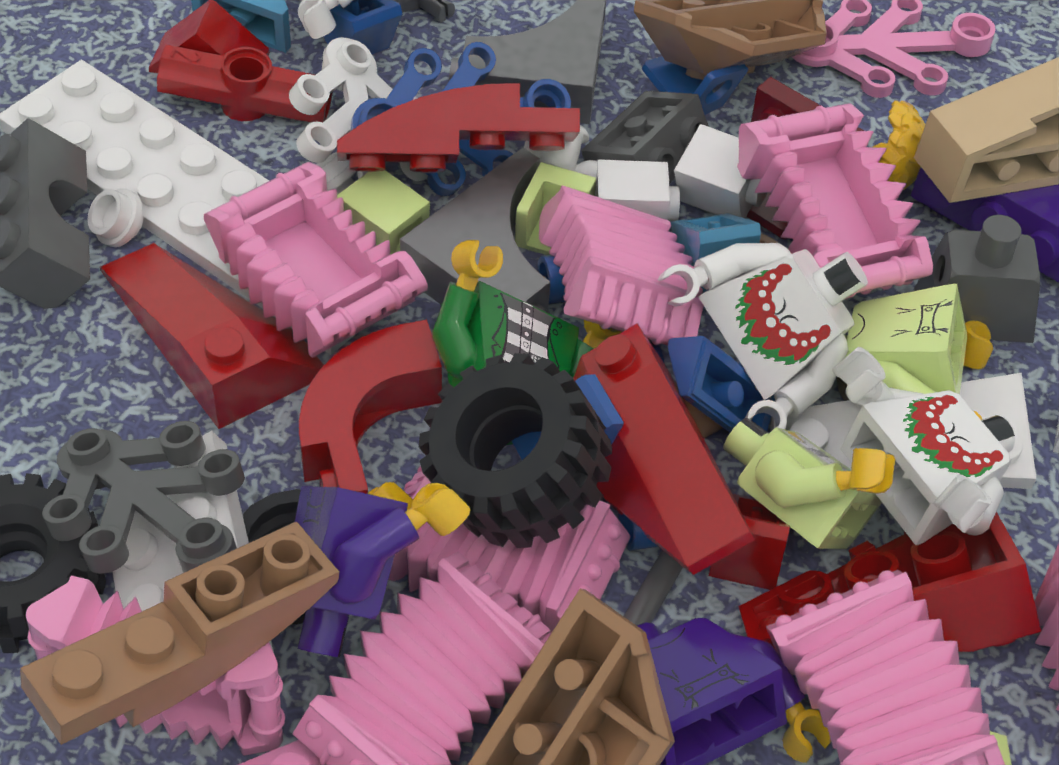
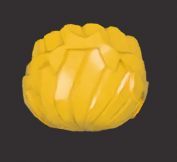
M894 100L888 116V120L893 127L888 143L880 142L872 146V148H886L879 163L896 165L887 181L906 183L903 189L905 190L916 180L921 167L914 159L926 124L913 105L906 101Z

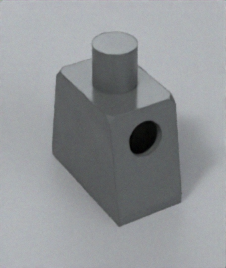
M1005 215L988 217L984 221L981 231L953 229L945 233L931 257L933 262L932 275L920 278L914 291L957 284L965 323L974 320L986 324L990 330V340L1033 343L1040 291V273L1034 239L1029 235L1021 234V227L1018 222Z

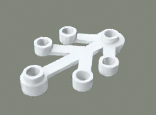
M343 37L333 39L324 49L322 70L315 76L311 74L302 75L289 92L291 104L299 112L306 115L318 113L328 100L330 93L338 89L343 91L345 104L323 123H309L297 138L298 151L311 162L321 163L329 157L337 146V140L351 131L352 117L359 105L369 100L368 95L371 98H387L393 90L377 75L376 61L369 49L356 40ZM399 162L402 171L414 181L427 179L428 175L425 173L410 171L409 162ZM357 171L358 179L367 172Z

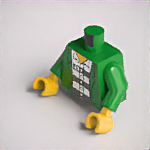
M466 240L455 246L452 252L451 262L459 277L457 283H449L433 328L432 338L448 372V383L455 387L463 380L460 372L473 365L478 371L486 367L487 358L501 355L504 361L508 363L511 361L514 353L529 354L535 363L541 357L553 361L560 372L566 370L573 378L582 355L598 347L605 339L618 335L622 331L612 328L609 330L602 329L599 324L584 320L587 334L583 341L579 340V327L484 282L478 281L479 278H489L499 272L503 264V253L498 246H486L479 255L480 258L477 265L475 254L479 247V240Z

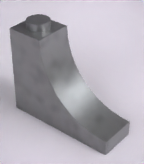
M576 0L559 17L524 32L501 36H466L464 49L473 42H482L490 46L496 56V63L490 74L485 79L477 81L474 86L520 83V97H524L525 93L536 81L552 79L561 83L567 89L571 99L570 108H580V123L590 124L605 21L606 0ZM469 55V62L472 66L478 69L485 68V62L480 56ZM452 57L449 81L458 69L459 58ZM534 102V107L548 108L543 102Z
M521 148L400 238V251H406L412 257L426 279L428 290L424 292L442 305L449 283H457L459 277L451 262L455 246L466 240H479V247L475 254L476 264L478 265L479 255L486 246H498L501 248L503 264L496 275L489 278H479L478 281L484 282L550 314L548 311L550 281L542 276L526 260L517 246L512 233L516 222L518 204L540 165L539 157L525 148Z

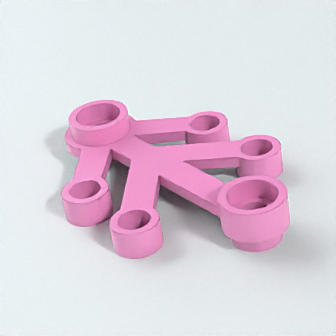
M842 0L840 9L825 21L827 32L825 44L792 58L801 64L811 67L829 65L861 82V89L869 96L876 98L889 96L895 84L896 78L894 73L882 66H871L854 56L864 54L914 80V87L919 92L933 96L944 92L948 81L947 71L941 66L927 64L907 53L956 51L965 57L983 56L990 50L995 34V25L989 18L981 14L963 13L954 19L951 31L896 33L903 25L915 24L920 20L923 4L920 0H892L891 7L862 34L844 35L852 26L860 27L869 22L872 6L867 0ZM900 8H908L912 11H904ZM849 10H857V11H860L861 13H853V12H850ZM930 77L936 79L937 81L931 82L924 78ZM871 80H881L885 84H877Z

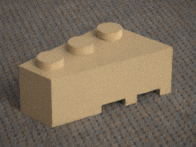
M1059 57L930 111L914 159L949 203L1059 184Z

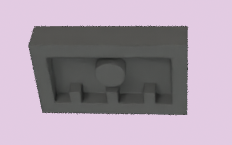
M644 91L591 140L581 152L584 161L668 162L670 184L675 179L674 169L699 125L702 124L708 127L709 125L698 94Z

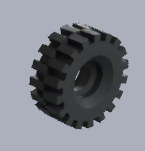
M26 473L24 484H14L11 474L0 475V558L12 552L28 550L37 552L44 559L42 565L31 575L16 581H0V646L3 653H19V641L28 639L29 627L26 619L28 607L68 583L71 576L90 580L100 595H103L106 585L105 575L90 571L79 548L83 535L70 541H59L51 536L42 512L49 501L63 495L66 483L54 479L47 489L44 488L42 477L39 474ZM93 511L89 512L92 523L88 531L98 527Z

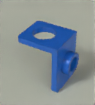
M663 56L647 60L642 66V71L659 92L698 94L704 115L722 107L749 70L745 64L721 68L709 72L702 80L688 76L686 74L687 68L665 61ZM725 81L716 92L712 91L717 85Z

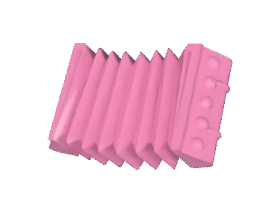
M851 103L827 108L817 106L815 110L780 117L770 115L764 120L741 124L739 127V163L737 168L742 178L749 180L761 179L755 193L771 192L765 207H779L772 221L789 222L781 238L793 239L788 248L791 254L807 249L819 267L822 268L845 252L850 253L863 269L868 284L848 298H852L856 293L867 295L877 288L888 290L893 285H909L913 280L932 275L933 262L928 240L925 236H911L921 221L918 219H905L913 203L897 201L906 183L887 181L896 165L879 163L886 148L867 147L873 131H856L864 115Z
M306 162L284 174L278 173L276 178L239 197L232 196L229 202L204 214V221L218 250L219 258L225 264H230L232 275L238 274L240 289L249 288L250 303L253 305L262 302L264 317L275 316L278 331L292 326L294 343L307 338L308 353L312 358L415 301L416 296L428 290L425 277L406 251L390 254L389 240L376 245V233L373 231L365 235L364 221L353 224L351 209L344 211L343 198H337L336 189L327 191L326 172L316 164Z
M563 185L559 192L544 205L539 221V240L542 244L551 247L549 254L555 257L553 260L554 264L560 267L559 274L564 276L562 284L565 286L564 301L566 304L563 310L566 315L599 324L602 329L612 328L622 332L638 323L648 340H651L654 345L664 344L668 346V341L671 338L697 336L704 307L698 296L703 293V289L699 287V292L695 298L683 305L672 306L667 303L675 298L683 297L687 292V283L683 277L675 274L658 282L661 273L671 266L678 264L694 268V266H691L693 258L683 254L685 246L676 242L678 236L675 233L668 232L671 227L670 221Z
M421 465L418 468V473L404 487L405 492L412 499H414L422 487L431 483L423 474ZM600 500L595 508L587 504L580 511L585 520L577 527L572 529L569 523H566L558 528L560 538L545 543L540 536H536L533 538L532 547L516 548L510 539H508L504 547L490 544L483 535L477 537L463 523L450 534L440 536L426 522L417 530L419 539L395 554L389 580L396 581L408 574L409 592L419 589V577L436 582L440 560L460 552L469 560L471 566L475 565L484 574L490 573L492 576L491 580L502 588L501 592L504 594L508 593L518 602L517 605L520 608L524 607L533 615H539L541 617L540 621L552 633L580 588L601 599L613 573L617 572L620 568L619 560L630 540V534L611 511L610 504Z
M456 552L440 560L436 582L419 577V599L398 593V614L380 611L381 633L360 631L361 648L364 657L344 654L348 678L329 676L333 696L317 695L310 702L308 709L293 731V735L320 758L319 763L321 765H451L450 760L459 761L461 753L460 742H471L474 731L472 722L488 724L491 714L490 706L502 710L505 693H514L549 638L551 630L540 621L541 617L539 615H533L524 607L520 608L517 605L518 602L508 593L504 594L501 592L502 588L491 580L492 576L490 573L484 574L475 565L471 566L467 558L460 552Z
M899 570L893 572L883 571L875 580L868 583L857 582L852 590L842 594L832 593L826 601L817 605L806 604L799 609L798 613L791 616L781 615L775 623L766 626L775 650L783 664L788 668L791 675H796L800 691L804 695L808 694L812 709H819L823 725L828 728L832 746L834 749H837L840 760L839 765H1005L998 742L994 735H990L989 716L982 711L981 688L971 687L969 665H960L957 641H944L941 619L929 620L926 599L914 601L912 584L906 572L902 573Z
M71 576L68 583L31 604L26 610V619L29 627L28 642L35 649L38 660L140 613L142 610L136 597L123 608L118 591L103 603L95 585L90 580ZM268 642L246 660L206 687L141 723L140 726L144 733H150L163 723L171 740L187 730L194 744L198 745L211 732L221 750L224 749L234 736L244 756L277 749L283 741L282 727L285 723V714L281 708L280 700L283 682L278 674V662L270 643ZM124 714L115 718L120 728L128 722Z

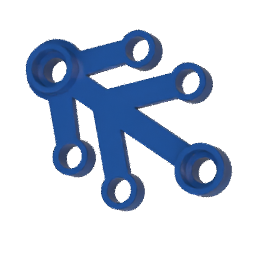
M482 42L469 44L459 57L457 71L443 91L474 86L477 81L485 79L496 63V56L492 48ZM428 48L414 50L404 65L403 76L388 97L372 98L359 105L351 120V130L390 108L412 101L420 88L432 85L442 69L441 59L437 53ZM469 55L480 56L485 62V68L478 69L472 66L469 62ZM414 62H426L430 66L432 74H420L415 69ZM552 79L536 81L528 89L524 97H520V107H534V102L537 101L545 103L548 108L571 107V99L567 89L561 83ZM459 140V152L482 168L483 177L493 170V162H504L513 155V153L507 150L470 148V140ZM460 161L446 163V169L455 176L454 184L443 183L439 179L438 172L425 173L428 175V185L433 192L440 196H450L458 191L466 178L465 168Z

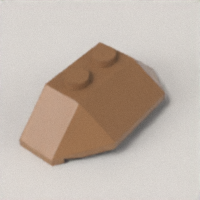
M635 0L634 13L665 61L687 68L686 74L688 76L702 80L711 71L745 64L749 69L747 73H753L755 66L777 63L824 45L827 34L825 15L822 9L823 0Z
M580 588L468 765H660L675 740L646 632L593 594Z

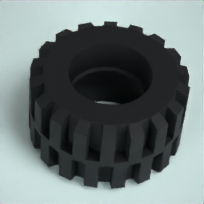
M514 353L511 361L508 363L504 361L501 355L487 358L486 367L477 371L472 365L460 372L463 380L455 387L447 383L438 393L443 400L440 406L429 407L424 418L430 430L420 433L418 447L426 455L420 460L423 474L431 483L444 484L462 498L470 507V514L463 524L477 537L483 535L490 544L504 547L508 539H510L516 548L532 547L533 538L536 536H540L545 543L560 538L558 528L566 523H569L572 529L577 527L585 520L580 514L585 505L587 504L595 508L603 496L597 487V483L609 481L612 467L605 457L612 454L611 441L604 432L606 427L575 380L566 370L560 372L553 361L541 357L535 363L529 354ZM541 431L536 446L523 460L509 468L491 471L497 455L509 442L523 434Z

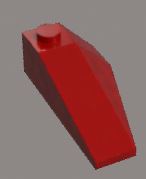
M997 512L989 529L983 534L976 536L963 533L956 525L951 524L919 545H915L905 531L903 535L878 548H875V545L869 541H865L848 550L851 560L847 564L827 574L821 571H806L739 606L747 637L766 641L774 647L766 626L775 623L779 616L794 615L806 604L817 605L822 603L832 593L842 594L852 590L857 582L868 583L877 579L883 571L893 572L899 570L902 573L906 572L911 581L914 601L926 599L929 620L941 619L944 641H957L958 652H974L991 646H1004L1018 638L1041 632L1026 563Z

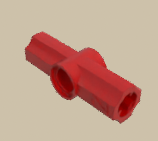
M165 44L160 57L157 92L221 104L223 113L230 119L237 121H252L261 118L265 114L310 123H323L327 119L333 92L330 93L326 103L314 115H306L299 112L291 104L289 92L302 75L309 73L272 66L269 56L255 48L240 47L232 49L224 56Z

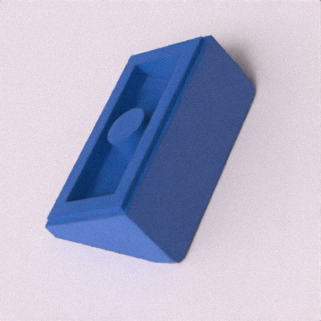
M705 336L669 339L668 351L679 395L729 433L745 418L755 403L764 400L743 366ZM775 394L766 400L775 401ZM758 413L752 418V421L767 432L771 416L767 413Z

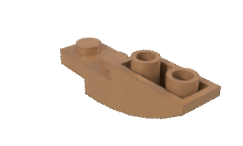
M296 521L165 581L163 602L21 667V688L61 745L123 714L132 727H135L206 687L278 636L338 582L339 571Z

